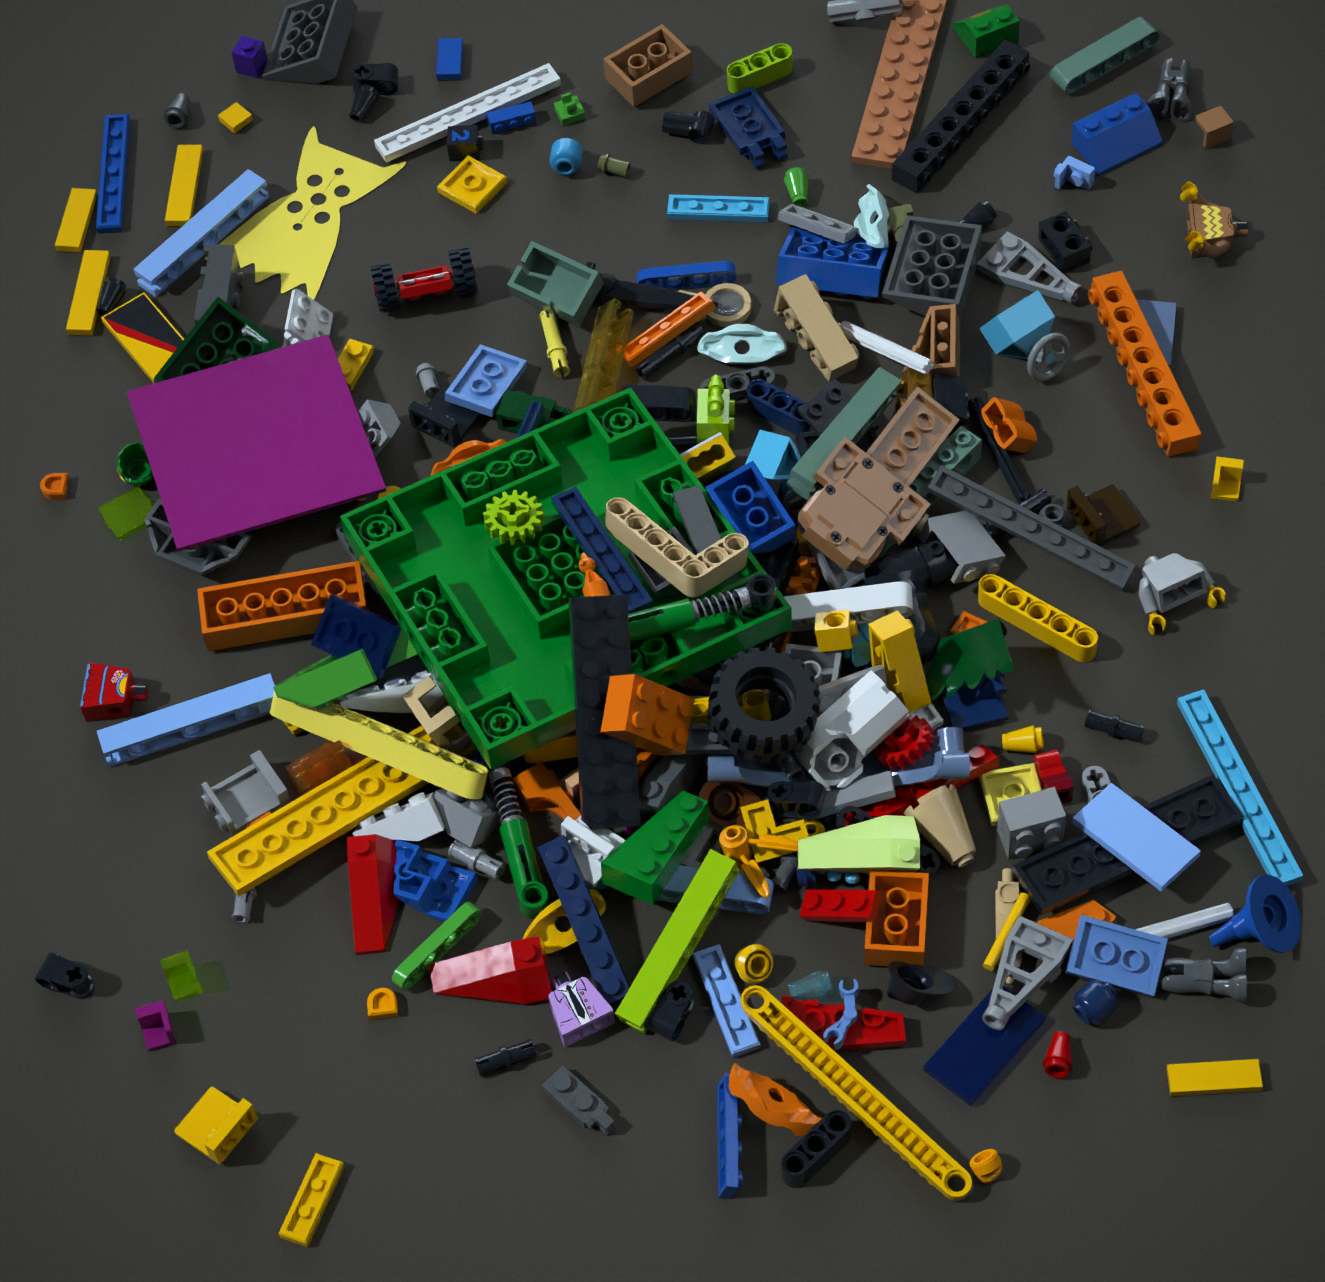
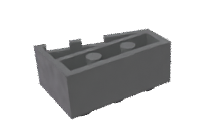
M204 244L207 266H201L200 274L205 276L202 290L198 289L194 315L195 325L217 297L234 309L240 306V289L245 286V273L241 272L234 245Z

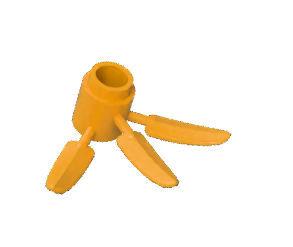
M739 825L729 826L722 830L719 835L724 856L736 861V867H741L750 883L764 898L769 897L770 890L760 867L755 860H751L753 854L751 844H755L759 848L798 852V842L768 834H761L759 839H749L746 829Z

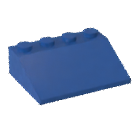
M792 227L778 255L776 284L784 285L806 274L810 281L816 283L819 292L831 291L840 296L853 294L859 295V297L864 299L878 298L885 276L892 240H888L889 248L879 249L867 245L866 240L861 236H855L843 244L805 229Z

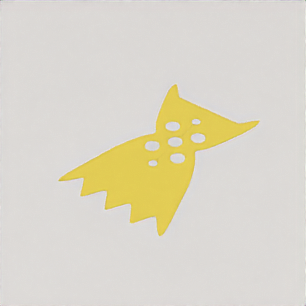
M313 126L306 137L301 153L296 178L297 191L280 198L256 213L219 245L235 246L240 268L252 263L255 264V283L275 274H280L281 293H285L305 283L308 296L314 300L337 243L340 228L339 209L358 200L390 179L405 166L406 161L384 168L320 144L316 128ZM338 168L344 170L341 175H336L334 171ZM312 175H319L322 177V183L313 187L308 185L307 179ZM344 185L349 187L350 192L345 197H338L334 193L338 186ZM321 193L326 196V201L321 205H314L311 202V197ZM298 201L302 203L303 208L300 212L291 213L287 210L288 204ZM319 212H327L330 215L329 221L324 224L317 223L314 217ZM299 223L302 224V229L296 231L293 229V226Z

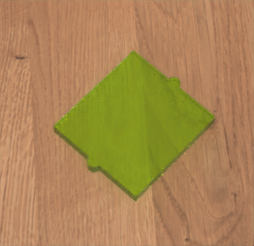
M138 486L98 507V510L105 519L106 527H110L117 539L120 540L146 526L144 518L153 506L151 499H147Z

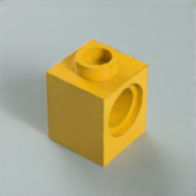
M849 609L816 613L815 634L819 652L853 649V637H858L856 620H851Z

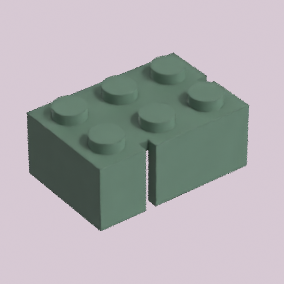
M531 241L520 260L529 274L527 276L523 267L518 265L507 283L509 290L513 296L553 315L557 313L559 318L579 327L604 283L599 272Z

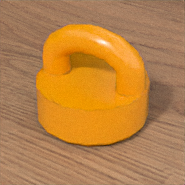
M986 1149L977 1153L969 1163L973 1173L982 1183L994 1181L1002 1171L1001 1158L995 1149Z

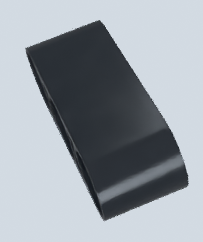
M628 384L624 385L620 390L622 392L631 388L655 421L687 422L693 419L696 393L691 388Z
M838 1109L830 1111L782 1157V1179L787 1186L799 1188L805 1185L848 1144L852 1135L851 1118L848 1113ZM834 1125H841L845 1129L840 1132H836L831 1130V1127H833ZM819 1145L824 1149L820 1152H813L810 1150V1147ZM791 1166H799L802 1168V1170L797 1173H792L788 1171V1169Z

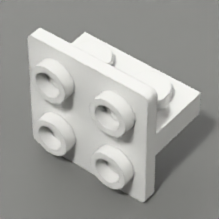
M297 288L292 290L283 347L330 334L333 313Z
M581 815L576 821L567 816L561 823V834L567 837L585 881L595 887L602 879L601 862L626 840L608 828L590 829L581 821Z

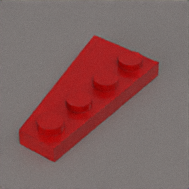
M782 995V1004L823 1041L825 1030L838 1022L844 1015V1004L833 1006L820 1004L818 1000L806 999V1001L792 999V996ZM864 1008V1010L856 1009L857 1020L848 1028L843 1046L835 1050L834 1042L838 1039L837 1037H831L827 1042V1045L834 1051L906 1046L903 1013Z

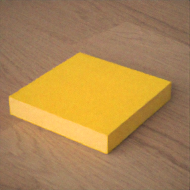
M467 156L437 186L438 193L477 214L508 182L505 175Z

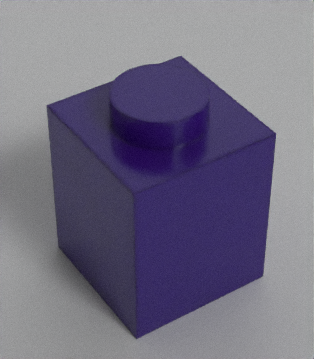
M241 36L231 52L236 73L254 78L260 76L268 60L264 41L246 36Z

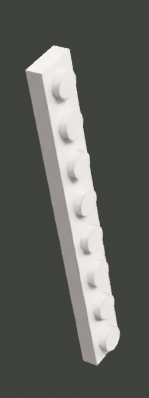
M548 63L375 139V147L385 162H389L447 136L448 126L475 124L486 119L488 112L518 105L561 86L560 77Z

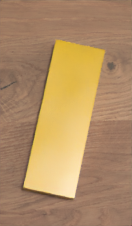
M71 189L55 242L56 251L81 253L98 196L95 189Z
M1258 1059L1167 1064L1166 1068L1170 1097L1262 1091L1263 1088Z
M315 1153L278 1233L281 1239L308 1248L345 1167L343 1162Z

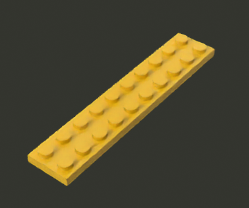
M456 724L445 733L452 741L464 731ZM422 725L408 733L438 746L430 738ZM472 741L456 754L470 759L477 747ZM367 757L207 851L208 858L239 897L359 825V822L368 819L371 815L375 816L429 782Z

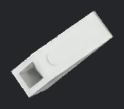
M422 792L408 799V804L401 807L398 803L383 810V815L376 818L374 815H371L368 819L359 822L353 835L377 834L392 840L420 841L443 831L445 825L437 806L434 792L426 796Z

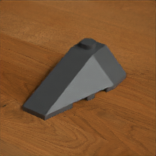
M685 753L682 755L660 756L638 782L640 814L653 817L682 791L688 792L707 754L686 755Z

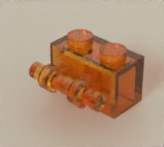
M340 740L336 742L328 741L285 766L289 780L300 796L352 767L351 761L343 751L345 748Z

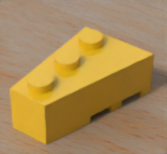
M897 610L869 623L872 667L880 664L885 668L888 689L899 698L910 713L931 704L912 622L909 619H905Z

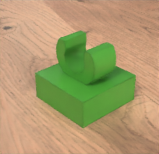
M571 93L561 95V101L554 103V110L562 126L586 119L585 111L577 95L573 97Z

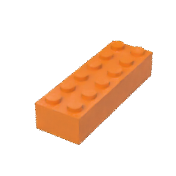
M360 561L197 589L202 635L208 651L340 629V625L346 624V621L370 623Z

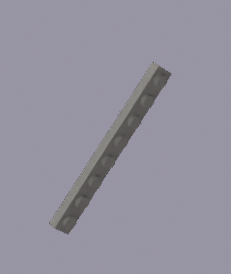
M940 465L928 486V492L1120 591L1124 589L1135 569V564Z

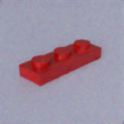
M806 890L799 917L805 921L875 922L883 895L877 890Z

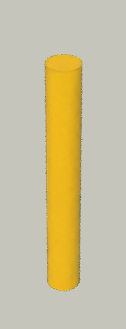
M1020 893L983 963L985 969L989 971L994 970L1003 953L1008 934L1018 917H1022L1030 901L1028 894Z

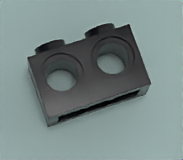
M1067 211L1039 222L1038 239L1062 273L1090 263L1091 251L1093 250L1092 243L1088 237H1084L1078 222L1072 219Z

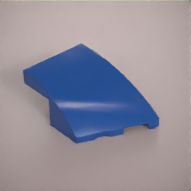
M397 839L395 842L397 859L394 868L396 880L394 881L395 897L424 915L444 923L460 906L466 903L478 880L476 873L451 866L448 859L425 853L420 846Z

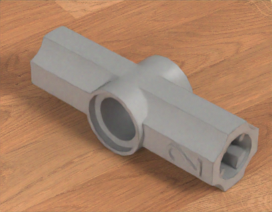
M903 0L828 1L827 12L830 23L855 19L856 21L876 19L877 16L903 12Z

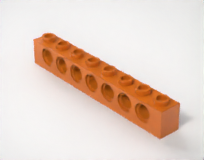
M1118 271L1094 277L1091 289L1088 290L1090 303L1092 305L1095 304L1098 310V319L1107 329L1108 340L1111 345L1114 344L1117 350L1118 361L1121 365H1124L1127 371L1128 382L1131 386H1134L1137 392V401L1146 411L1149 426L1154 427L1159 447L1164 448L1167 457L1197 450L1202 434L1123 272Z

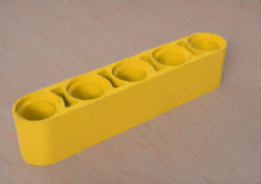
M988 574L980 579L978 603L981 607L1079 662H1089L1095 658L1098 635L1094 629L997 575Z

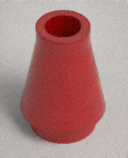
M1058 1031L1053 1034L1051 1044L1042 1063L1045 1073L1053 1078H1064L1068 1076L1073 1068L1070 1046L1071 1036L1066 1032Z

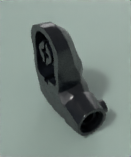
M940 540L894 551L876 559L864 570L863 586L891 582H907L911 584L913 614L905 619H909L914 626V636L922 665L935 658L938 643L941 639L928 608V598L925 590L927 587L933 588L952 578L956 571L953 556Z

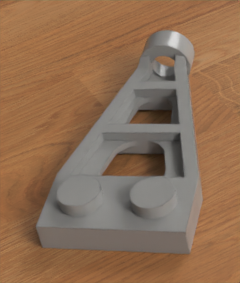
M1008 231L977 263L978 271L998 282L1031 292L1038 290L1041 295L1061 301L1065 300L1071 304H1074L1079 299L1083 290L1082 285L1067 278L1028 242ZM1020 257L1026 258L1034 266L1027 275L1017 274L1009 270ZM1042 271L1054 278L1049 286L1034 281Z
M1019 916L1006 938L990 1003L982 1016L983 1021L993 1029L1002 1030L1010 1016L1061 967L1072 948L1073 939ZM1019 951L1043 960V963L1032 973L1025 972L1014 965ZM1007 977L1025 983V986L1016 996L1003 990Z

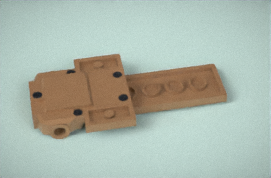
M917 386L866 453L844 436L813 476L824 488L812 495L798 513L797 522L804 532L802 537L844 570L852 568L861 571L868 568L882 551L881 549L884 547L886 537L900 545L930 506L928 501L909 486L958 423L959 419Z

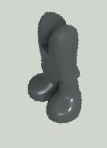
M1166 58L1161 67L1160 81L1157 83L1158 90L1148 99L1146 104L1151 109L1155 119L1162 118L1168 111L1169 97H1173L1170 109L1171 117L1175 121L1185 122L1193 114V105L1187 97L1191 64L1189 60H1183L1180 71L1173 70V58Z
M1246 948L1234 949L1228 960L1211 961V958L1204 960L1169 958L1162 962V971L1169 975L1162 979V989L1164 991L1173 993L1200 992L1207 995L1213 993L1230 996L1238 1002H1246ZM1214 976H1225V977H1232V978H1231V979H1224V980H1216V979H1214Z

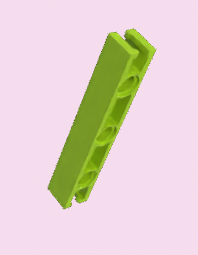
M712 849L709 850L615 1012L621 1022L643 1034L647 1033L646 1024L652 1010L659 1003L669 984L677 981L737 877L740 869L736 867V861Z

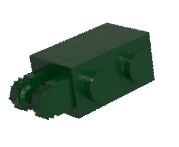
M506 390L496 412L498 430L518 434L532 401L539 402L545 407L537 429L574 413V410L557 406L556 400L548 397H538L522 391Z

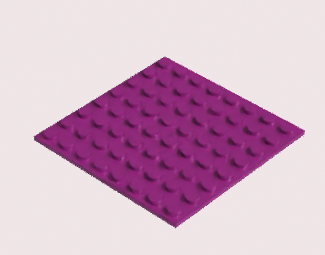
M329 335L126 391L178 552L387 491Z

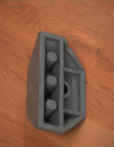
M161 499L156 501L144 518L156 557L202 576L237 559L251 539L249 534L241 533L178 552Z

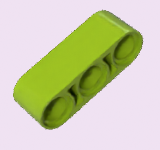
M776 44L729 64L727 67L728 90L734 94L752 86L756 89L789 75L793 70L792 48L787 44Z

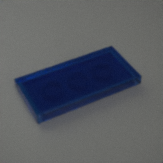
M1003 986V990H1004V991L1015 995L1014 993H1012L1010 990H1008L1007 988H1005V987ZM993 989L923 1066V1071L970 1106L1043 1025L1046 1019L1043 1014L1024 1002L1010 1016L1002 1030L989 1027L983 1021L982 1016L989 1006Z

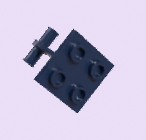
M997 670L994 680L988 678L984 673L981 681L974 689H970L964 681L963 685L949 698H947V686H945L941 697L952 727L966 730L1008 720V714L1001 697L1007 693V688L1003 681L1005 677L1003 672Z

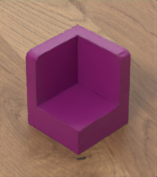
M164 1000L135 1008L148 1051L177 1043L170 1014Z

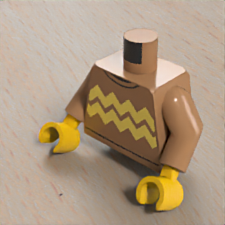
M1187 182L1181 187L1183 192L1180 194V199L1183 202L1190 200L1186 220L1188 236L1185 240L1189 242L1188 249L1191 258L1206 256L1210 259H1215L1232 250L1234 237H1245L1248 235L1247 221L1232 222V214L1229 207L1219 206L1207 201L1197 193L1198 189L1192 182Z

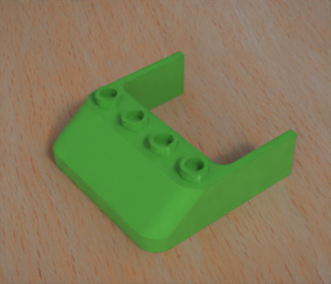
M399 625L309 665L277 684L273 689L277 698L308 708L316 707L317 711H320L332 705L333 702L345 697L344 695L376 681L375 672L418 653Z

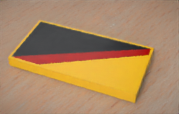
M144 292L101 317L106 328L153 383L156 374L184 340Z

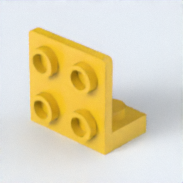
M210 1087L175 1128L174 1132L179 1138L221 1165L255 1124L258 1117L253 1105L244 1098L237 1103L216 1088Z

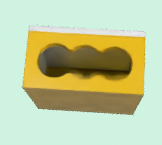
M721 432L680 454L701 484L725 472L736 458Z

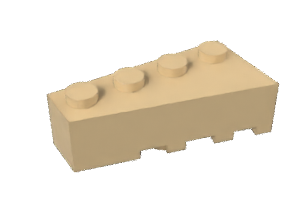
M804 274L779 286L774 311L778 316L782 314L785 316V326L790 332L793 330L797 332L801 347L811 350V360L827 381L830 382L856 369L859 359L858 350L845 337L846 333L842 324L837 323L833 318L830 305L821 299L816 283L810 281L808 276Z

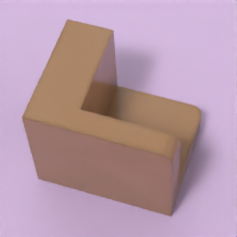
M1221 105L1196 115L1195 121L1204 132L1203 146L1205 149L1232 139L1234 122Z

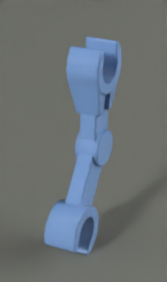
M853 979L854 988L849 991L844 989L843 980L840 981L839 993L844 999V1015L838 1022L825 1030L823 1034L826 1044L831 1037L838 1038L834 1042L835 1050L843 1046L848 1028L857 1020L855 998L859 994V986L855 979Z

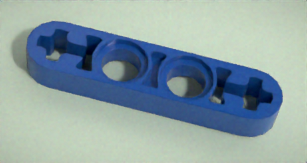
M729 261L645 268L636 274V282L639 284L669 290L714 287L723 283H734L737 278L736 267ZM697 274H704L702 277H693ZM669 277H679L674 280L668 279Z

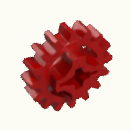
M915 715L911 720L908 718L876 747L874 753L885 768L889 766L891 770H894L899 765L902 770L908 763L912 766L915 765V761L925 758L924 752L932 750L929 744L935 742L933 737L935 732L925 718L919 719L918 715Z

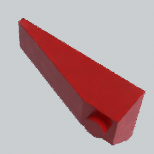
M377 834L347 837L348 870L356 955L383 953L386 951L394 925L395 913L398 904L400 905L401 902L394 895V881L396 880L394 868L397 859L396 841Z
M540 936L503 943L429 964L433 993L438 995L479 998L489 1001H504L527 1005L549 1000L548 995L553 992L545 945Z

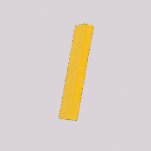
M202 145L177 146L165 215L166 226H183L193 216L204 151Z
M84 250L66 326L68 335L93 336L98 315L96 308L99 302L102 282L106 280L111 258L109 251Z

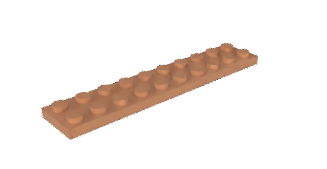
M903 0V12L892 15L852 152L851 163L892 169V163L907 148L948 0Z

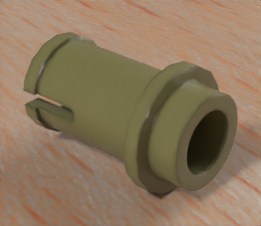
M610 154L601 155L598 161V169L604 174L610 172L628 177L631 162L612 158Z

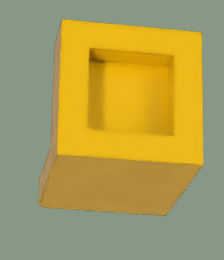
M1216 457L1211 492L1212 499L1238 501L1244 460Z

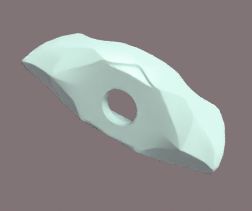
M868 184L866 187L869 189V192L859 199L858 205L861 213L855 218L854 226L857 228L858 235L866 240L867 245L886 249L889 248L887 225L889 212L886 205L887 201L877 189ZM878 214L879 216H878L877 220L874 222V219H875L876 215Z
M734 324L717 332L706 333L699 341L697 349L701 355L727 364H756L785 354L787 345L782 336L776 332L764 331L750 324ZM745 341L749 344L750 349L746 354H738L735 351V345L738 342Z

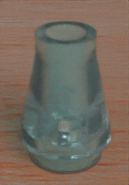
M819 969L795 982L788 983L790 994L794 1000L828 998L827 995L834 993L828 970L821 972Z

